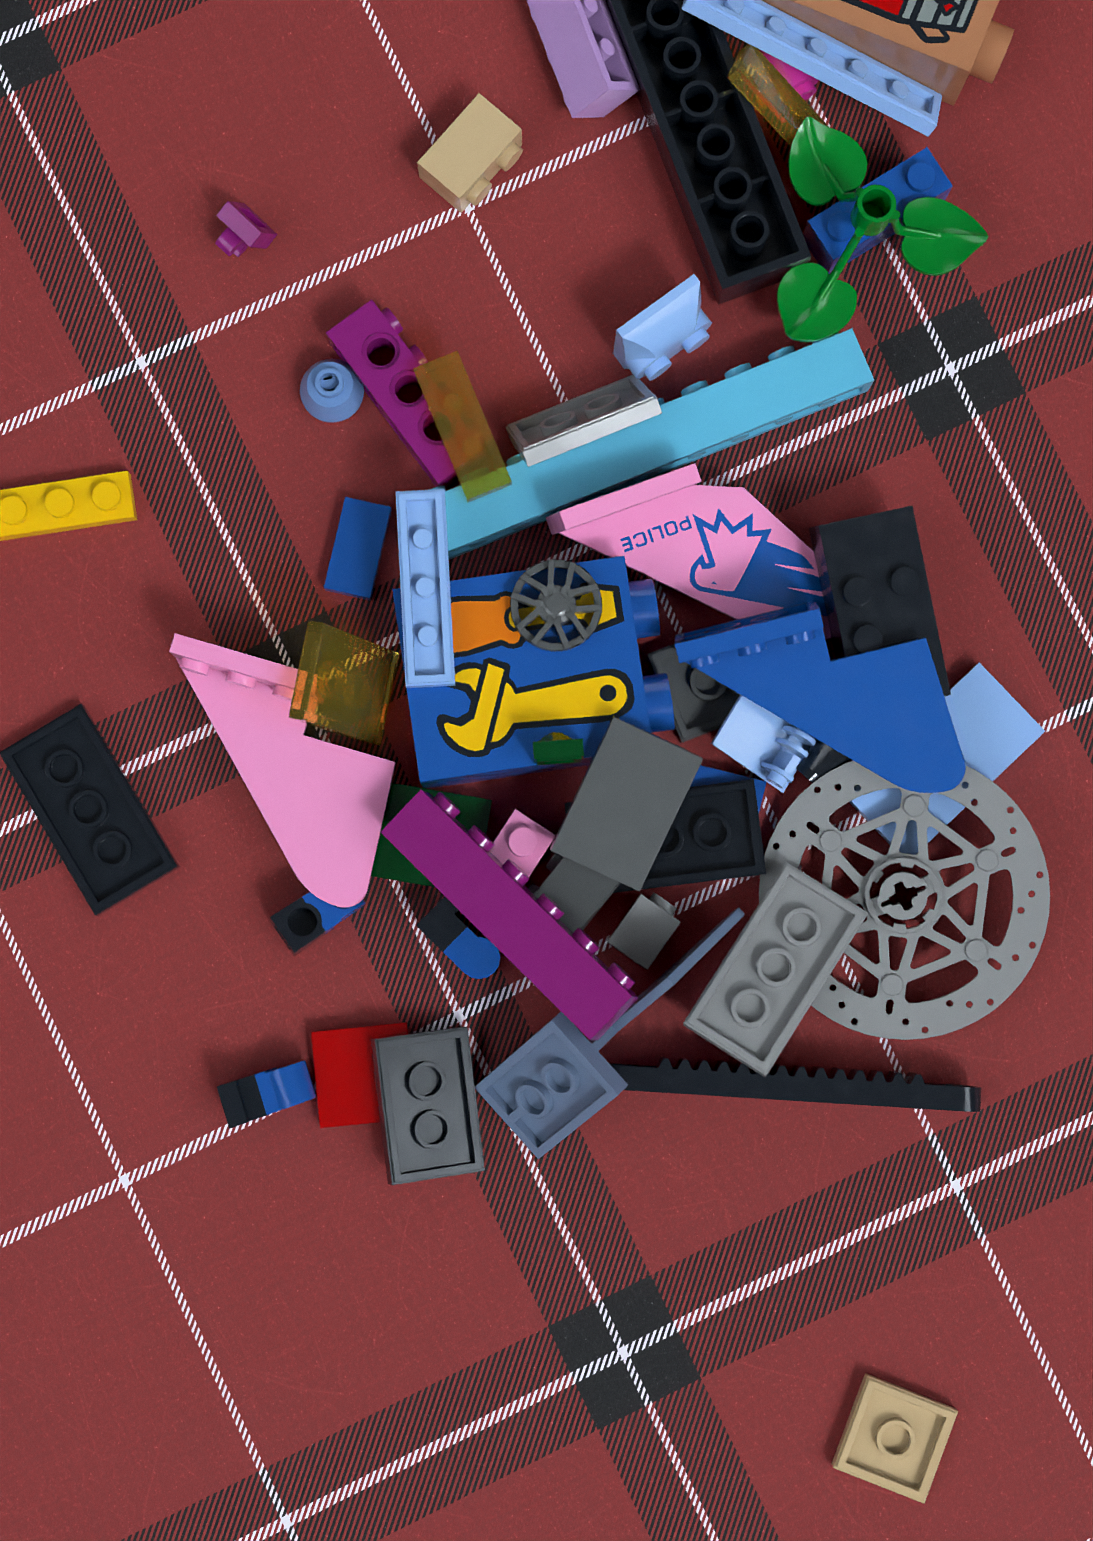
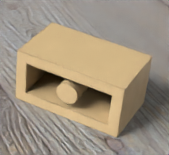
M479 93L417 162L419 178L462 213L470 203L476 206L486 197L492 187L490 180L500 169L505 172L508 171L520 158L523 152L521 148L522 129Z

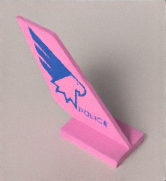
M696 463L561 510L546 517L552 535L559 533L609 558L625 556L627 567L736 620L815 601L820 609L825 640L831 638L814 551L744 487L694 485L702 482Z

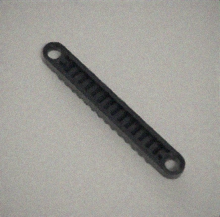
M661 1057L656 1066L609 1063L628 1084L624 1089L627 1091L980 1112L982 1087L924 1083L921 1074L908 1072L904 1079L902 1073L889 1071L886 1078H884L883 1073L877 1070H870L867 1077H865L862 1070L851 1069L846 1077L843 1069L832 1067L827 1076L824 1068L813 1066L808 1075L805 1067L794 1065L790 1074H788L784 1065L775 1064L772 1071L766 1077H763L754 1070L750 1072L748 1067L737 1061L732 1071H730L727 1062L723 1060H718L713 1069L710 1068L708 1061L704 1059H699L694 1068H691L686 1058H680L675 1067L671 1066L667 1057Z

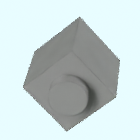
M654 892L649 899L640 894L609 937L607 943L647 970L680 924V921L673 917L677 908Z

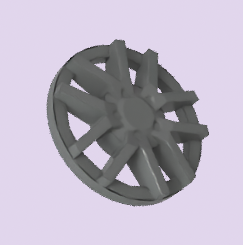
M550 559L533 565L519 577L511 594V617L519 634L531 645L545 651H567L583 644L596 630L602 613V597L597 583L585 569L573 562ZM554 568L568 570L564 586L554 585ZM548 569L547 586L531 578L536 573ZM574 573L584 579L588 586L571 590ZM525 583L540 592L537 600L520 594ZM588 593L593 594L594 605H576L575 597ZM518 602L535 608V610L521 620ZM594 613L590 625L586 629H584L575 614ZM537 617H540L545 622V625L536 636H533L525 627ZM569 621L572 622L580 636L570 641L567 640L561 626ZM554 626L561 643H549L541 639Z

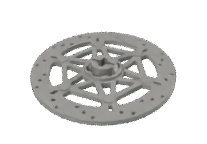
M855 761L847 762L813 782L795 799L778 822L764 855L766 874L760 875L759 903L784 864L787 862L798 869L806 847L814 845L825 854L822 885L831 889L834 867L839 866L859 887V891L847 899L855 905L861 904L864 911L868 912L867 920L862 923L857 933L870 930L878 931L879 963L875 964L850 944L844 952L878 978L877 994L874 997L862 995L850 989L830 974L811 1006L829 1019L863 1034L886 1039L910 1040L941 1036L962 1029L995 1010L1015 991L1031 969L1040 951L1049 917L1050 886L1045 857L1030 822L1018 805L993 781L966 766L964 778L958 786L938 794L945 795L968 808L990 829L994 835L993 843L979 849L928 812L929 798L933 793H919L903 789ZM963 782L968 783V787L966 789L962 787ZM836 784L841 785V789L839 791L835 790ZM859 785L861 790L856 792L854 787ZM815 787H820V793H815ZM888 788H898L901 790L902 796L899 809L844 832L837 829L829 821V817L837 809L862 795ZM973 799L977 800V805L975 806L971 804ZM1012 807L1013 813H1008L1007 808ZM910 820L917 823L918 853L916 855L899 851L907 823ZM890 822L896 823V829L886 855L856 840L859 835ZM807 823H814L819 827L820 832L814 833L806 826ZM933 827L960 847L963 853L944 859L929 860L927 828ZM1012 827L1016 829L1015 834L1010 833ZM791 831L796 832L795 837L789 835ZM775 843H778L779 849L775 850L773 848V845ZM1010 847L1015 848L1013 854L1006 857L1001 855L1003 850ZM844 848H849L874 861V865L865 876L860 875L842 855L841 851ZM901 862V867L913 868L915 864L929 873L926 876L918 877L912 872H894L886 877L882 883L879 895L870 898L872 882L877 883L884 875L882 870L890 864ZM968 863L973 864L974 870L949 887L944 885L939 873L941 869ZM1007 869L1012 880V912L1002 943L999 946H994L982 937L989 876L1000 870ZM1039 871L1043 873L1041 878L1036 876ZM899 882H903L906 888L915 887L916 889L920 886H925L924 889L917 891V894L911 897L912 906L909 908H904L900 902L881 904L895 894L894 885ZM972 883H976L978 889L974 921L972 925H968L948 904V899ZM1031 890L1035 893L1033 897L1028 895ZM937 893L934 909L929 908L923 915L924 921L917 926L906 928L905 923L894 922L893 926L878 917L888 914L894 919H913L921 914L925 908L928 896ZM1019 907L1024 908V912L1021 914L1017 911ZM941 915H946L966 937L963 943H959L933 930V925ZM890 936L907 939V944L897 970L890 968L888 943ZM920 936H924L950 949V954L915 969L910 966ZM1030 942L1035 943L1034 948L1029 947ZM1014 954H1017L1019 956L1018 960L1016 961L1012 959V956ZM988 959H995L1001 964V968L995 969L988 964ZM962 960H967L978 969L977 976L970 982L947 995L921 1002H908L905 999L907 983ZM832 984L836 986L834 991L829 988ZM889 999L893 1000L894 1003L893 1011L890 1014L886 1013V1002ZM992 999L993 1004H987V1000ZM948 1000L953 1002L951 1006L946 1005ZM967 1001H971L973 1005L971 1007H967L966 1003ZM844 1002L845 1007L840 1008L839 1003ZM853 1018H856L858 1020V1023L852 1024L851 1020ZM903 1019H908L909 1023L903 1024ZM924 1026L928 1028L926 1033L922 1032Z

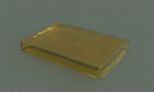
M309 621L289 718L367 744L380 745L399 653L328 624Z

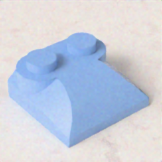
M695 274L616 330L613 355L622 367L629 369L636 378L640 379L646 376L649 381L657 378L672 365V362L669 360L671 357L683 349L687 353H691L709 339L710 335L706 330L711 326L712 322L701 309L700 281Z

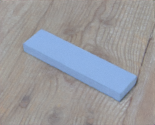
M445 489L396 491L406 688L455 686Z

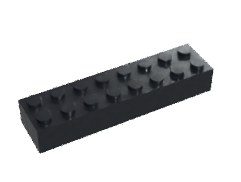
M606 0L640 88L636 92L718 305L779 283L791 268L803 263H809L812 256L724 31L682 10L684 0Z

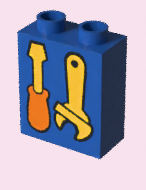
M625 556L577 562V565L585 569L593 577L599 587L602 597V613L596 630L588 640L574 649L562 652L545 651L531 645L519 634L513 623L510 611L511 594L519 577L526 570L450 581L455 686L407 688L419 779L423 788L430 789L588 766L612 716L650 733L674 730V711L667 673L643 676L637 639L660 636L658 604L652 578L628 582ZM554 568V585H565L567 569ZM548 569L536 573L531 578L547 586ZM574 573L571 590L588 586L584 579ZM525 583L520 594L537 600L540 592ZM401 588L392 590L405 674ZM592 593L575 597L577 606L594 605ZM518 602L521 620L535 610V608ZM594 613L575 615L584 629H586L590 625ZM537 617L525 628L533 636H536L545 625V622L540 617ZM571 621L561 625L568 641L580 636ZM554 626L541 639L549 643H561ZM552 732L563 733L573 739L583 738L584 758L580 763L536 765L533 757V742L541 740Z

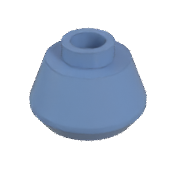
M325 359L312 365L304 374L300 384V397L305 409L316 419L324 422H340L351 417L359 409L364 397V385L359 382L347 362L339 359Z

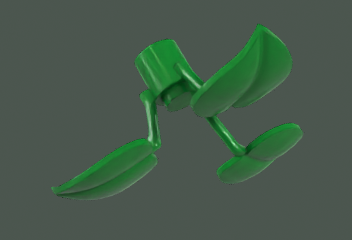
M810 116L806 117L800 125L791 145L788 161L790 182L795 192L811 205H825L835 196L842 203L856 201L850 215L855 232L830 274L819 264L803 263L791 268L782 278L777 291L778 311L785 334L790 339L800 342H815L831 337L842 330L851 320L857 306L856 290L850 284L837 279L863 235H878L885 230L888 223H891L895 234L905 236L901 243V254L904 260L917 272L930 276H940L955 270L988 239L987 232L971 215L952 203L934 197H923L909 202L902 213V226L899 221L900 212L896 210L895 196L888 188L882 185H870L864 189L859 188L866 176L868 165L866 155L860 145L847 134L825 126Z

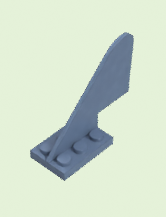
M738 907L644 990L638 996L639 998L599 1040H588L562 1012H559L475 1086V1089L537 1159H540L628 1086L624 1079L598 1051L618 1031L675 985L745 913Z

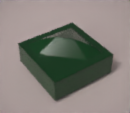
M557 732L544 736L541 740L533 742L534 763L536 765L580 763L584 758L583 738L573 739Z

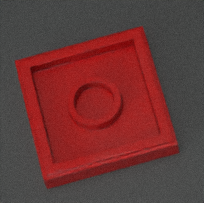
M408 1022L311 1032L320 1128L380 1122L371 1039L409 1034Z

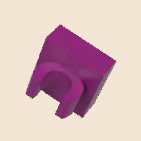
M227 201L216 215L228 228L219 236L215 244L228 256L235 254L237 257H240L248 246L251 248L267 249L278 235L245 203Z

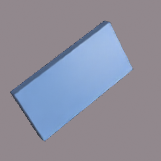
M980 662L950 689L951 695L944 696L965 765L978 771L991 781H994L1045 732ZM963 782L962 787L966 789L968 787V783ZM856 785L854 787V790L856 792L860 791L861 787L859 785ZM888 788L862 795L849 803L867 821L899 809L902 793L898 788ZM933 793L929 798L928 812L945 825L965 808L959 802L942 794ZM910 820L907 823L899 851L916 855L918 853L917 823ZM890 822L875 829L889 845L896 829V823ZM933 827L927 828L928 842L939 833Z

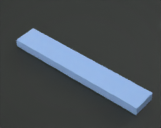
M762 0L683 1L682 10L928 137L937 127L942 100L940 93Z

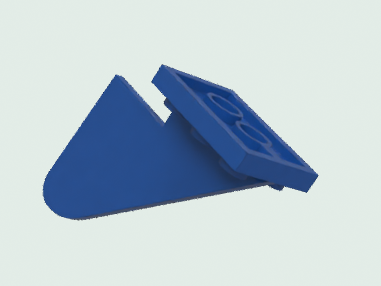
M815 601L675 635V648L679 663H688L691 665V668L698 669L903 789L919 793L945 792L958 786L964 778L966 770L965 760L926 637L830 660L820 609Z

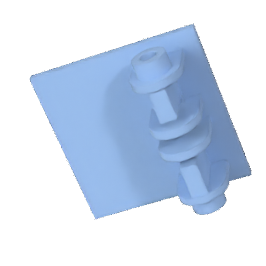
M740 695L710 744L784 793L788 784L794 780L793 776L797 771L796 767L803 758H807L809 755L807 751L810 746L815 745L816 740L811 735Z

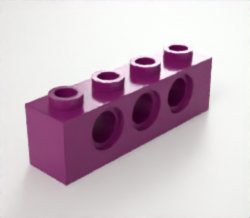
M371 299L326 332L329 344L339 358L349 364L350 369L359 382L363 383L365 393L435 487L445 486L446 489L485 460V451L482 445L487 441L471 419L464 423L456 413L454 408L459 403L447 385L441 382L436 386L426 371L431 366L421 350L415 344L408 348L398 334L403 331V328L391 310L386 307L380 311ZM382 347L391 349L395 356L389 364L378 366L369 360L372 352ZM406 385H416L423 390L421 398L414 403H404L397 398L399 390ZM433 422H444L451 428L449 436L441 441L430 440L425 435V430Z

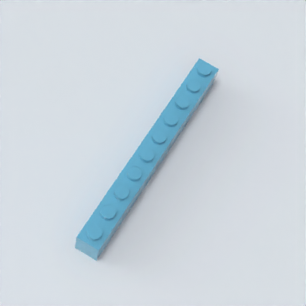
M851 328L842 333L838 332L826 339L812 342V345L797 351L794 346L781 348L768 356L769 362L754 368L751 367L750 363L739 365L724 374L726 379L712 385H708L706 380L694 383L681 391L682 397L667 403L664 402L663 398H658L662 414L530 467L526 465L520 454H517L506 461L507 467L492 473H490L488 468L477 470L462 479L464 484L447 491L445 486L432 488L445 489L449 560L547 521L546 517L556 512L649 480L867 392L874 382V378L853 329Z

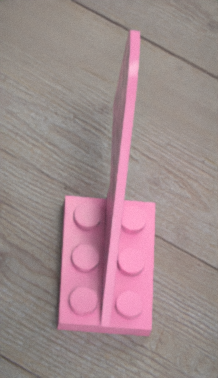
M175 633L169 652L177 659L179 667L182 668L297 878L313 895L331 905L348 908L360 903L368 891L396 762L304 735L313 704H319L324 688L316 674Z

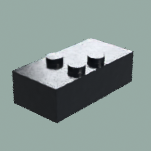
M913 505L809 528L835 658L838 659L926 637L944 696L951 695Z

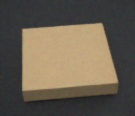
M865 1373L831 1465L837 1470L925 1503L958 1410Z

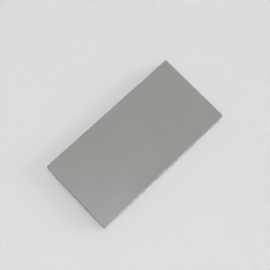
M786 862L683 1022V1026L763 1077H766L867 917L868 912Z

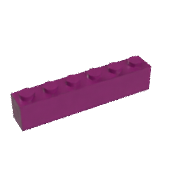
M420 790L387 824L381 833L589 1040H599L639 998L630 989L635 984V981L615 962L607 967L595 955V952L600 947L581 928L578 927L574 932L568 929L559 920L565 914L564 911L545 893H542L537 898L525 886L530 878L514 862L508 859L502 864L490 852L495 844L478 827L473 825L469 830L466 829L455 818L461 811L449 798L440 791L434 797L432 794Z

